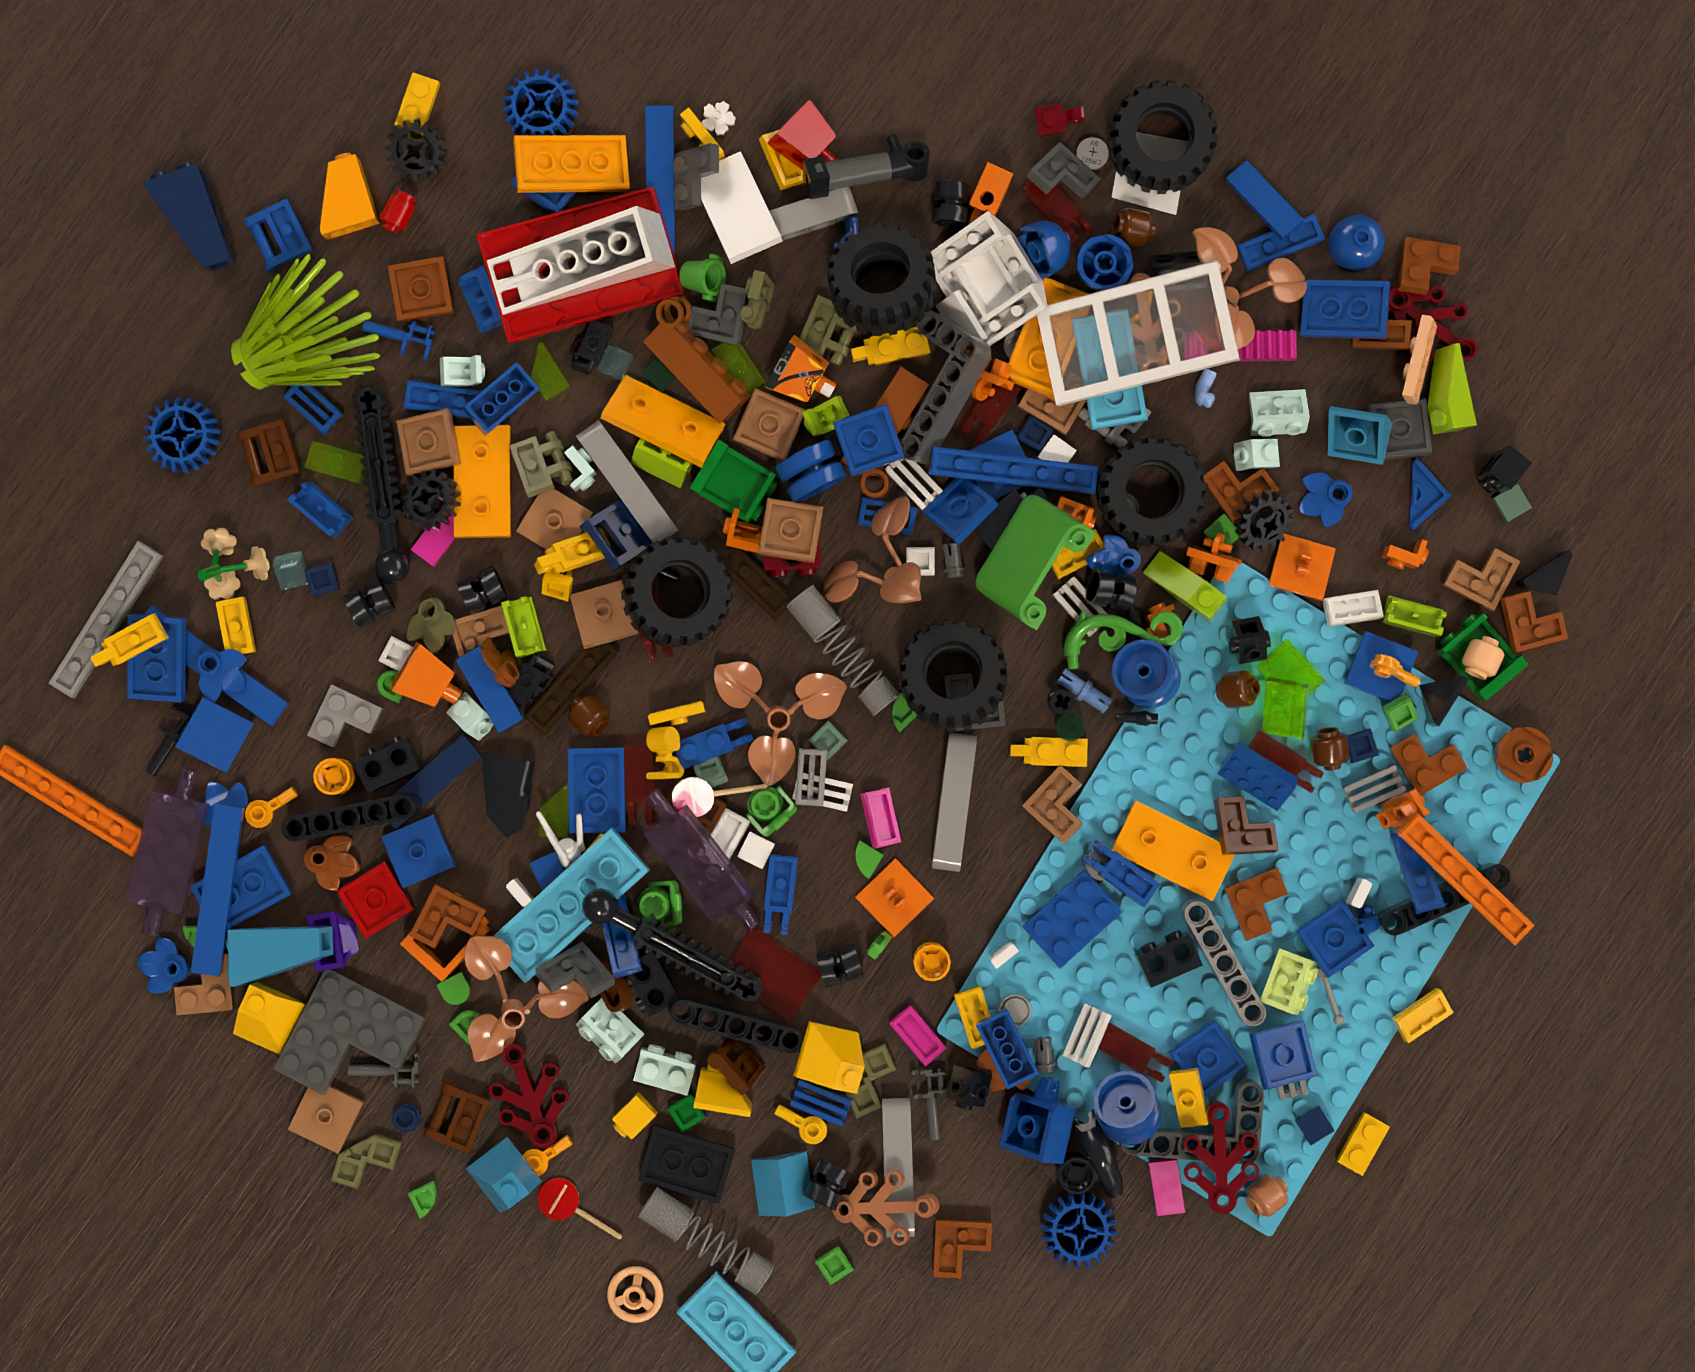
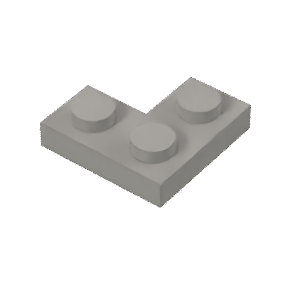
M331 685L307 736L335 747L346 723L372 734L384 708L335 685Z

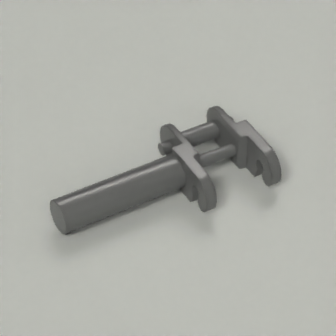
M419 1051L414 1052L415 1060L412 1068L397 1069L389 1064L348 1065V1076H389L394 1074V1079L391 1080V1083H394L395 1088H398L399 1084H411L412 1088H415L416 1083H419V1079H416V1074L420 1073ZM399 1072H411V1078H399Z
M932 1068L910 1071V1075L925 1074L927 1077V1093L913 1094L912 1097L913 1099L925 1098L929 1140L940 1139L937 1098L934 1096V1093H940V1096H943L944 1092L948 1090L944 1088L943 1075H946L947 1071H942V1068L937 1069L938 1072H932ZM931 1076H937L938 1089H932Z

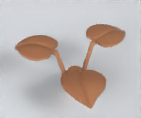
M1210 227L1195 229L1192 231V234L1195 238L1196 250L1201 263L1205 264L1218 260L1221 265L1220 271L1221 273L1224 272L1222 280L1223 284H1225L1232 271L1230 264L1238 258L1235 243L1229 235L1221 230ZM1285 258L1273 260L1267 269L1268 277L1271 281L1264 282L1240 294L1233 287H1224L1238 349L1251 343L1255 336L1253 321L1248 313L1239 311L1238 300L1269 286H1272L1274 297L1283 303H1293L1305 294L1307 290L1305 277L1292 261ZM1212 294L1207 299V306L1210 312L1215 315L1217 335L1221 348L1224 351L1225 346Z
M906 496L896 498L882 506L874 515L871 525L872 532L875 535H883L882 539L897 567L889 568L884 575L885 580H882L863 571H857L858 564L855 561L842 562L831 570L824 581L821 596L826 601L840 602L849 598L858 586L859 577H864L882 585L880 595L886 602L909 603L921 600V571L919 566L913 562L902 564L889 541V535L900 533L908 520L910 502Z
M745 661L719 664L714 670L715 685L725 703L734 708L741 709L745 708L751 698H753L767 713L768 725L774 730L772 738L767 735L759 736L751 743L748 750L751 767L767 786H771L782 779L791 768L795 759L793 742L785 737L778 738L779 732L789 726L790 715L799 706L803 705V710L809 717L818 720L828 718L839 707L843 694L847 689V685L833 675L812 673L804 676L796 684L795 691L801 700L797 701L788 710L783 706H773L770 708L755 694L761 688L762 678L759 670L754 665Z
M474 935L470 937L465 947V963L468 971L479 980H487L495 974L503 999L502 1016L499 1019L490 1013L482 1014L474 1018L468 1027V1040L474 1061L480 1062L493 1058L502 1053L507 1045L513 1043L516 1029H519L524 1024L525 1014L530 1013L531 1007L537 1000H539V1009L544 1015L550 1018H562L573 1013L580 1005L587 1002V993L576 980L553 993L540 980L538 983L540 994H535L526 1006L517 999H508L499 971L505 970L511 963L512 952L509 945L504 940L494 936Z

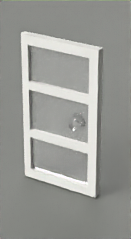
M1218 260L1047 305L1048 308L1036 316L1039 322L1056 405L1062 406L1240 360L1220 271L1221 265Z

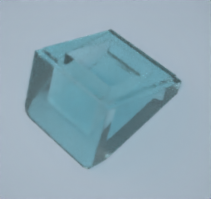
M608 345L597 371L622 381L634 356L632 353Z
M301 551L274 558L273 568L281 590L308 584Z

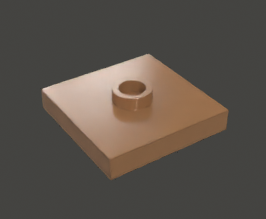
M755 388L733 441L783 462L788 456L804 419L802 412L805 409Z
M446 408L396 421L407 476L421 474L422 471L429 472L432 469L438 470L461 464L451 409Z
M551 489L538 494L516 532L544 549H549L554 543L581 535L583 531L580 525L590 519L594 513L557 490Z
M767 498L758 554L815 563L824 508L822 506Z
M623 580L570 595L584 649L639 634L638 629L635 630L630 624L633 622L630 616H626L623 610L625 607V601L621 600V591L624 589Z
M331 1085L325 1095L308 1087L288 1130L339 1154L365 1101Z

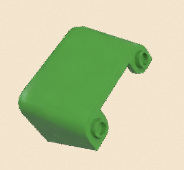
M1029 495L1020 503L977 574L976 587L984 596L1026 625L1037 630L1045 618L1046 606L1034 594L1063 547L1073 552H1080L1087 548L1096 532L1073 515L1042 497Z

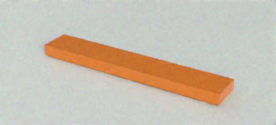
M8 745L2 747L0 751V776L126 854L135 857L149 835L148 831Z
M1416 811L1395 831L1514 946L1535 926Z

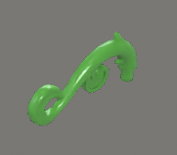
M1083 610L1064 640V656H1067L1068 669L1079 668L1078 655H1080L1081 646L1086 643V640H1082V638L1094 628L1104 626L1114 629L1115 634L1113 636H1110L1105 629L1099 636V645L1104 650L1112 652L1124 646L1126 632L1143 640H1152L1162 646L1173 645L1182 635V621L1178 615L1171 611L1159 612L1151 620L1150 629L1154 631L1160 623L1168 624L1171 629L1169 636L1159 638L1125 618L1110 614H1095L1086 617V613Z

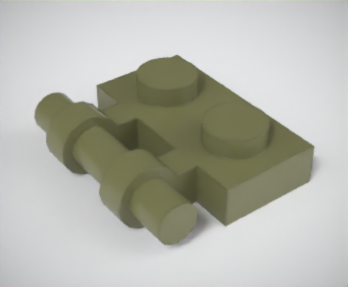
M754 270L753 277H749L745 292L748 294L749 304L743 307L740 313L741 319L753 330L762 327L765 314L769 312L776 286L765 272Z
M818 295L799 339L822 357L826 349L833 351L830 362L840 366L843 358L847 357L850 351L848 346L853 334H857L858 331L856 326L853 328L849 327L844 323L843 318L837 315L831 300ZM836 326L843 329L838 343L830 340Z
M554 431L545 434L547 443L539 445L536 436L509 445L528 498L554 489L555 487L552 482L554 477H560L563 485L573 482L570 474L572 472L571 465L565 460L563 455L564 446L562 441L558 440ZM552 455L555 464L547 467L544 457Z

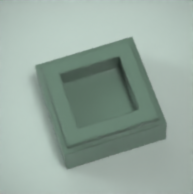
M1518 484L1514 485L1511 490L1492 498L1505 523L1532 508Z
M827 721L808 741L817 750H827V760H829L848 740Z
M719 756L693 766L696 777L706 780L712 788L728 782Z

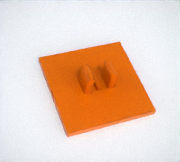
M1284 533L1285 540L1283 542L1279 541L1268 586L1323 601L1336 548Z
M896 858L855 897L893 937L904 929L934 899Z

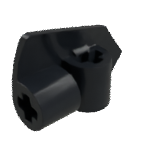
M482 753L487 816L507 838L524 827L525 817L528 815L532 792L530 788L535 762Z

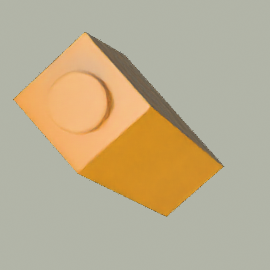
M343 153L336 156L334 161L328 162L320 224L321 235L326 240L380 224L361 160L356 154Z

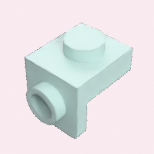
M474 355L472 357H441V386L474 387L482 383V379L485 376L484 363H481V355Z
M1251 439L1234 443L1236 470L1280 467L1277 439Z
M572 445L564 453L582 475L573 481L570 486L575 492L579 489L585 491L595 482L593 477L597 473L589 465L593 460L584 449L581 448L577 451Z
M466 692L446 712L467 734L478 741L488 734L494 725L487 712Z

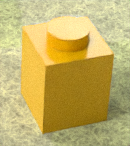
M638 1092L612 1118L615 1122L613 1127L622 1137L625 1138L628 1135L633 1139L657 1115L658 1111Z

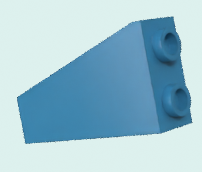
M263 927L228 930L226 947L229 960L227 967L229 987L250 984L333 955V927Z

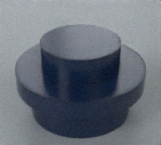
M408 1103L399 1105L392 1114V1123L401 1132L413 1131L419 1125L421 1119L419 1110L414 1105Z

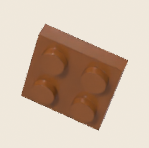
M443 256L388 266L396 316L399 323L454 313L446 263Z

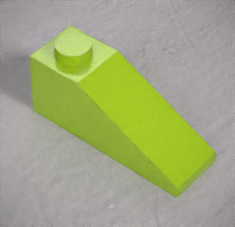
M1459 343L1435 350L1427 406L1433 435L1455 432L1477 425Z
M1161 551L1158 552L1143 572L1145 576L1209 624L1227 602L1226 595Z

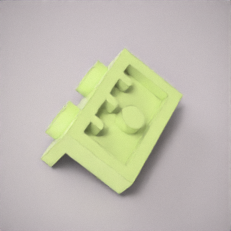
M1279 948L1260 999L1261 1002L1290 1014L1298 1015L1307 1005L1308 995L1306 993L1309 985H1312L1317 978V963Z

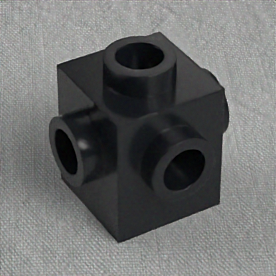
M1256 616L1231 621L1232 637L1228 638L1230 653L1236 654L1239 665L1266 660L1267 647H1271V640L1268 630H1264L1260 617Z
M954 1065L946 1098L956 1101L955 1106L965 1110H972L973 1106L985 1107L993 1074L973 1067Z

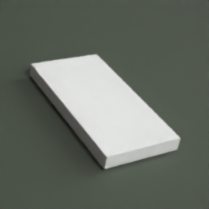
M741 151L720 160L719 173L701 178L702 203L731 264L783 242Z

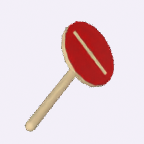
M688 777L676 784L672 793V802L680 814L687 817H699L711 809L715 796L765 790L767 785L760 784L713 791L711 785L706 780L699 777Z
M553 1178L545 1182L540 1188L537 1196L538 1206L547 1218L564 1220L571 1217L575 1212L615 1238L622 1239L620 1233L578 1208L579 1193L576 1186L569 1180Z

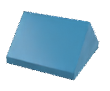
M1330 406L1328 456L1383 465L1392 428L1391 420L1387 415Z
M807 1151L751 1159L759 1216L787 1217L815 1208L814 1201L803 1196L809 1181H811Z

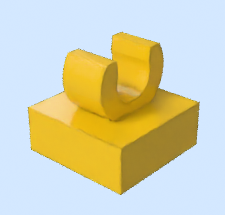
M554 570L545 572L541 594L568 602L572 593V570L567 571L566 575L555 574Z

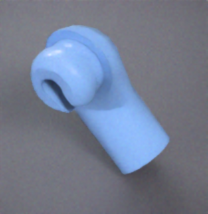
M1209 369L1203 370L1195 386V402L1199 406L1203 405L1206 408H1210L1215 400L1214 394L1209 393V390L1217 375Z

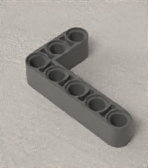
M933 311L925 312V318L920 323H917V329L923 336L943 348L950 355L900 444L905 459L920 464L930 463L932 446L941 447L991 357V348L986 342L952 319Z
M1248 1078L1240 1080L1234 1089L1231 1134L1225 1133L1226 1156L1239 1143L1241 1135L1246 1132L1256 1136L1258 1145L1256 1149L1252 1150L1247 1156H1243L1236 1164H1243L1246 1161L1255 1162L1260 1154L1264 1091L1259 1084ZM1248 1086H1254L1256 1090L1255 1096L1250 1100H1245L1242 1095L1243 1090ZM1248 1114L1252 1115L1254 1119L1253 1124L1248 1128H1242L1240 1125L1241 1118ZM1158 1128L1150 1139L1134 1147H1127L1121 1143L1119 1145L1124 1152L1134 1156L1201 1161L1194 1153L1182 1151L1183 1139L1187 1135H1195L1200 1140L1201 1145L1212 1154L1210 1152V1145L1214 1142L1213 1132ZM1164 1136L1167 1138L1166 1146L1163 1149H1155L1153 1147L1155 1138ZM1247 1137L1244 1143L1252 1145L1254 1140L1252 1137Z

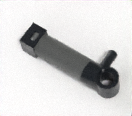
M892 134L887 137L891 151L827 162L824 161L823 156L804 159L803 181L809 199L828 197L829 190L899 178L920 181L928 174L930 150L927 145L918 141L909 142L902 149L897 135Z

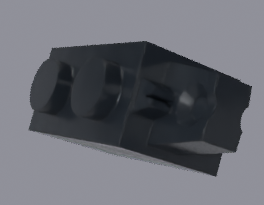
M1040 488L1031 494L1040 496L1043 499L1047 497ZM1016 490L1012 491L997 503L998 506L973 530L990 553L1020 503L1027 497L1025 492L1019 495Z

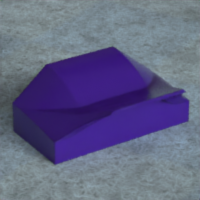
M336 911L306 916L308 927H333V955L314 961L315 972L345 967L348 959L359 952L355 921L341 917Z

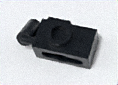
M597 320L591 321L590 325L587 326L584 338H576L570 352L571 355L575 356L571 362L572 370L589 375L593 370L594 364L599 366L614 329ZM578 343H581L580 348H579L578 352L576 353V352H575V349H576Z
M536 653L530 662L524 664L519 672L520 676L516 680V684L508 690L513 700L521 706L527 707L529 703L533 702L534 699L532 697L536 691L545 693L554 680L550 673L554 669L555 663L545 656ZM536 664V665H538L539 667L545 669L546 671L543 672L542 670L538 669V668L535 667L534 665ZM547 677L549 681L546 684V686L542 688L540 685L544 678Z

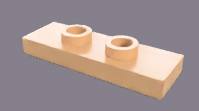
M1422 315L1417 337H1413L1410 344L1411 361L1410 364L1407 363L1403 372V379L1406 381L1402 396L1408 404L1417 405L1419 402L1437 329L1434 319L1428 315Z

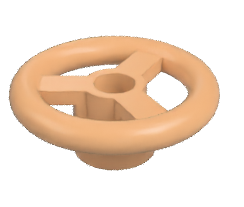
M639 1266L627 1267L619 1271L610 1281L607 1291L611 1310L617 1317L630 1323H640L652 1318L659 1311L664 1296L659 1278L649 1269ZM634 1275L632 1286H629L623 1295L616 1297L618 1284L625 1277ZM643 1276L654 1287V1302L646 1298L645 1291L641 1288ZM631 1292H638L640 1298L637 1300L630 1297ZM624 1304L631 1310L644 1307L647 1311L641 1314H630L622 1310L620 1305Z

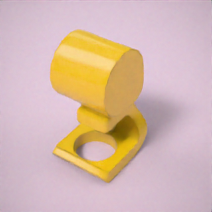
M674 727L651 728L647 733V746L652 752L657 753L656 762L664 763L665 767L660 772H648L646 778H681L684 774V769L678 758L672 756L673 751L680 749L678 731Z

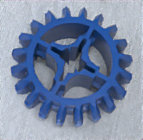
M535 68L534 76L530 77L528 71H525L523 73L525 80L523 81L515 77L514 81L517 87L515 88L510 85L507 87L508 92L512 96L507 95L503 98L504 102L509 104L503 107V112L509 115L505 119L507 124H514L511 128L514 134L521 132L520 135H556L560 132L561 135H567L568 133L564 127H574V122L569 118L578 117V112L573 108L579 106L578 100L572 99L576 95L575 90L568 89L570 82L568 80L561 82L562 76L560 73H556L551 78L550 69H546L544 75L541 76L539 69ZM537 87H548L553 90L550 91L548 89L546 92L539 94L533 91L532 89ZM525 95L529 101V106L524 111L525 114L520 118L519 105ZM562 96L563 108L560 116L556 118L552 109L557 103L556 100ZM533 99H535L537 103L541 102L542 105L543 103L545 104L548 115L544 110L540 111V109H538L537 111L536 104ZM538 120H545L550 125L534 127L529 124H534Z
M177 397L174 400V406L170 401L166 400L164 401L165 410L156 406L155 411L158 413V416L149 415L148 419L153 424L152 426H144V430L151 432V435L143 438L145 442L152 443L146 448L148 453H155L152 460L156 463L162 461L161 467L163 469H168L171 466V471L174 473H178L181 468L183 473L187 474L190 472V465L194 470L198 471L200 470L199 461L208 465L210 461L206 455L215 456L217 452L212 450L211 447L212 445H220V441L213 439V437L221 434L220 429L212 428L218 423L216 418H209L212 411L208 408L203 410L204 404L199 401L194 404L191 398H187L183 404L182 399ZM185 414L194 415L199 420L202 429L190 428L188 420L185 419ZM173 418L172 427L167 431H163L167 422ZM181 430L189 433L183 441L175 438L178 437V433L181 434ZM197 440H202L196 451L192 453L193 443ZM163 442L174 443L180 458L172 457L168 454Z
M1068 1192L1069 1201L1064 1202V1199L1058 1196L1057 1200L1060 1204L1058 1208L1052 1203L1049 1204L1050 1210L1054 1212L1053 1215L1049 1213L1043 1214V1218L1050 1223L1041 1224V1230L1049 1232L1042 1236L1043 1242H1050L1046 1246L1048 1252L1056 1250L1053 1255L1056 1261L1064 1256V1266L1067 1267L1071 1260H1074L1075 1269H1079L1080 1261L1084 1260L1086 1268H1090L1091 1263L1089 1259L1094 1258L1096 1263L1099 1264L1101 1263L1098 1255L1100 1252L1105 1256L1110 1254L1105 1245L1115 1246V1241L1108 1238V1236H1116L1118 1234L1116 1229L1109 1228L1115 1225L1117 1221L1112 1217L1107 1218L1113 1211L1110 1207L1102 1210L1105 1205L1103 1199L1098 1200L1094 1204L1095 1194L1090 1193L1087 1200H1085L1084 1193L1078 1194V1199H1074V1195ZM1076 1209L1072 1220L1058 1224L1066 1212ZM1085 1209H1089L1099 1216L1102 1227L1086 1222ZM1081 1220V1224L1086 1231L1082 1232V1235H1079L1077 1239V1235L1072 1229L1077 1224H1080ZM1056 1233H1063V1235L1073 1238V1250H1069L1061 1245L1057 1240ZM1097 1235L1100 1236L1092 1247L1082 1251L1087 1239L1097 1238Z

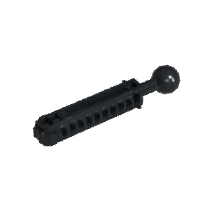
M372 383L371 385H360L355 394H352L354 402L352 407L359 412L354 415L355 421L361 422L355 429L357 432L363 433V435L357 437V441L364 444L363 447L358 449L359 453L366 455V457L360 460L361 465L367 466L361 473L363 476L369 477L368 480L363 482V485L370 488V490L364 494L366 498L372 499L371 502L365 504L367 509L373 510L366 517L368 520L374 521L378 527L381 553L375 560L374 570L376 576L382 582L397 584L408 576L410 562L408 557L398 550L395 526H397V519L402 517L403 513L401 510L395 509V507L401 505V501L394 499V496L400 492L399 489L392 487V485L398 483V479L391 476L392 473L397 471L396 467L389 465V463L395 461V457L388 454L389 451L394 449L393 445L386 443V441L392 438L391 433L385 432L386 429L391 427L390 423L383 421V419L389 416L388 411L383 410L387 406V401L384 397V391ZM368 395H372L373 399H375L372 401L374 413L369 412V408L363 402L367 400Z
M603 888L594 889L584 897L582 912L590 922L604 924L610 921L632 934L633 939H635L636 948L640 949L645 945L646 953L655 950V957L657 959L664 955L666 964L675 961L674 966L677 970L684 966L686 975L693 971L694 979L698 980L704 977L703 982L705 985L713 982L714 990L717 991L722 987L723 994L727 996L732 993L734 1001L738 1000L743 1005L753 1001L757 1002L761 992L764 991L759 974H755L752 969L749 968L743 971L744 967L741 963L734 967L733 959L729 958L724 961V955L721 952L714 956V949L710 947L705 951L703 942L694 945V937L691 936L685 940V933L681 931L676 935L674 926L665 929L666 922L663 919L656 924L655 914L652 913L647 918L640 915L638 918L618 907L615 895ZM737 978L739 982L745 986H747L750 982L752 988H745L742 991L740 984L737 983Z

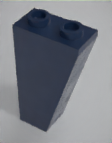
M197 163L181 164L177 167L176 171L170 173L159 172L150 176V180L143 182L147 191L203 268L213 272L236 264L205 173Z

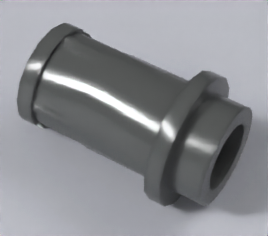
M960 544L942 545L946 567L943 573H946L947 578L962 577L965 567L962 566Z
M1043 1037L1034 1038L1036 1063L1034 1064L1039 1073L1054 1072L1053 1067L1056 1066V1062H1053L1052 1037H1045V1039Z

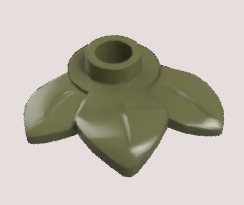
M432 597L422 601L418 614L411 618L407 630L408 641H416L423 638L426 647L433 654L443 646L445 635L455 634V619L451 613L446 611L442 600Z

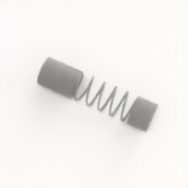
M812 585L794 598L786 608L799 621L802 628L808 632L813 642L822 641L839 631L825 646L823 654H827L849 642L832 661V665H837L857 654L844 668L841 677L847 676L868 664L852 681L850 688H855L878 675L858 697L864 702L865 707L873 713L872 715L875 716L900 696V693L886 675L879 679L883 674L882 670L853 685L872 665L874 659H870L845 673L864 652L865 648H860L835 662L856 637L852 636L826 651L833 641L845 630L846 625H842L823 636L839 623L841 618L835 614L834 609L828 605L829 603L821 596L822 594Z
M657 1187L642 1208L638 1218L650 1224L652 1228L662 1232L664 1236L666 1235V1237L671 1238L674 1242L698 1218L686 1245V1250H688L710 1226L698 1258H701L715 1240L723 1234L710 1266H713L735 1242L722 1273L726 1274L736 1260L747 1250L743 1264L735 1278V1283L737 1282L744 1289L756 1295L769 1278L775 1265L755 1251L749 1256V1247L744 1248L730 1263L738 1244L737 1239L732 1240L717 1256L725 1238V1231L718 1233L705 1248L713 1229V1223L707 1224L693 1239L701 1216L696 1215L691 1220L694 1210L692 1211L689 1207L687 1208L678 1199L676 1200L673 1196L671 1197V1195Z

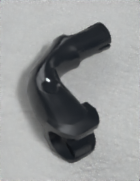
M1094 1109L1087 1113L1088 1123L1081 1124L1077 1118L1073 1119L1072 1129L1077 1134L1107 1196L1117 1198L1116 1194L1118 1193L1120 1196L1124 1190L1122 1175L1120 1174L1112 1148L1099 1124Z

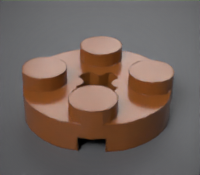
M1512 728L1510 731L1505 732L1498 740L1495 747L1494 763L1502 775L1513 782L1528 783L1539 780L1548 773L1553 763L1551 743L1544 733L1535 728ZM1526 747L1529 749L1527 754L1531 756L1530 760L1520 762L1517 752Z

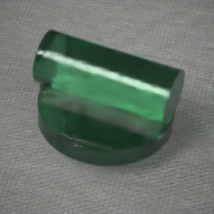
M1074 713L1059 716L1055 723L1058 735L1066 741L1079 739L1085 728L1082 718Z

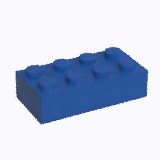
M516 362L466 404L462 410L486 436L540 388Z
M1240 742L1236 744L1222 762L1217 773L1276 811L1279 810L1295 790L1299 780Z
M1007 1008L975 1023L1007 1090L1039 1074Z

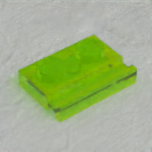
M1287 639L1267 656L1266 660H1262L1256 666L1258 671L1293 708H1296L1325 681Z
M1269 677L1266 680L1263 733L1288 738L1293 736L1298 737L1299 740L1304 738L1309 684L1301 685L1295 681Z

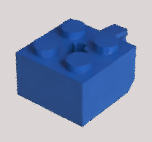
M1041 1077L1034 1094L1016 1092L1010 1098L999 1147L1039 1162L1063 1164L1076 1108L1058 1102L1060 1081Z

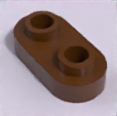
M610 959L599 960L613 975ZM624 977L615 978V985L600 993L606 1007L611 1012L626 1011L631 1005L632 995Z

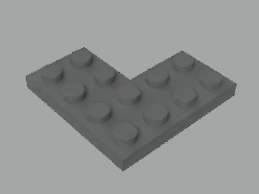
M332 969L324 970L274 1070L325 1095L351 1045L397 1069H401L427 1018Z

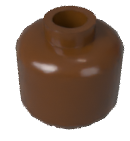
M1125 208L1120 213H1117L1112 223V234L1122 239L1127 245L1142 247L1147 243L1148 239H1152L1156 229L1149 212L1132 208Z
M1246 670L1227 672L1222 675L1216 684L1217 698L1227 708L1249 707L1255 703L1260 693L1259 681L1255 679L1251 672Z
M579 696L569 706L571 711L568 719L582 735H593L596 737L608 728L610 724V711L596 696Z
M1326 727L1317 730V734L1311 738L1314 763L1323 766L1324 770L1327 771L1340 769L1341 764L1345 763L1350 757L1346 734L1339 731L1337 727Z

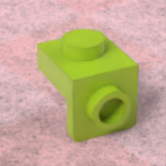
M835 396L815 408L802 412L805 418L804 425L813 437L823 436L835 430L833 422L850 417L841 396Z

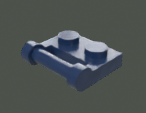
M621 499L580 525L583 533H588L609 564L607 566L612 573L637 557L640 552L652 544L649 537ZM602 523L623 554L618 557L596 527L597 525Z

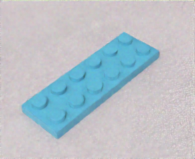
M614 828L607 831L494 935V937L504 940L509 945L512 952L509 966L524 983L536 975L535 968L554 958L592 924V922L585 918L582 912V902L588 892L603 888L613 893L618 900L650 871L647 865Z

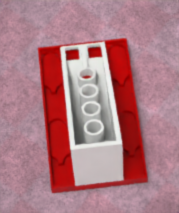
M653 187L476 234L508 343L524 341L604 317L654 305L675 296L686 295L685 288L680 282V271L656 190Z

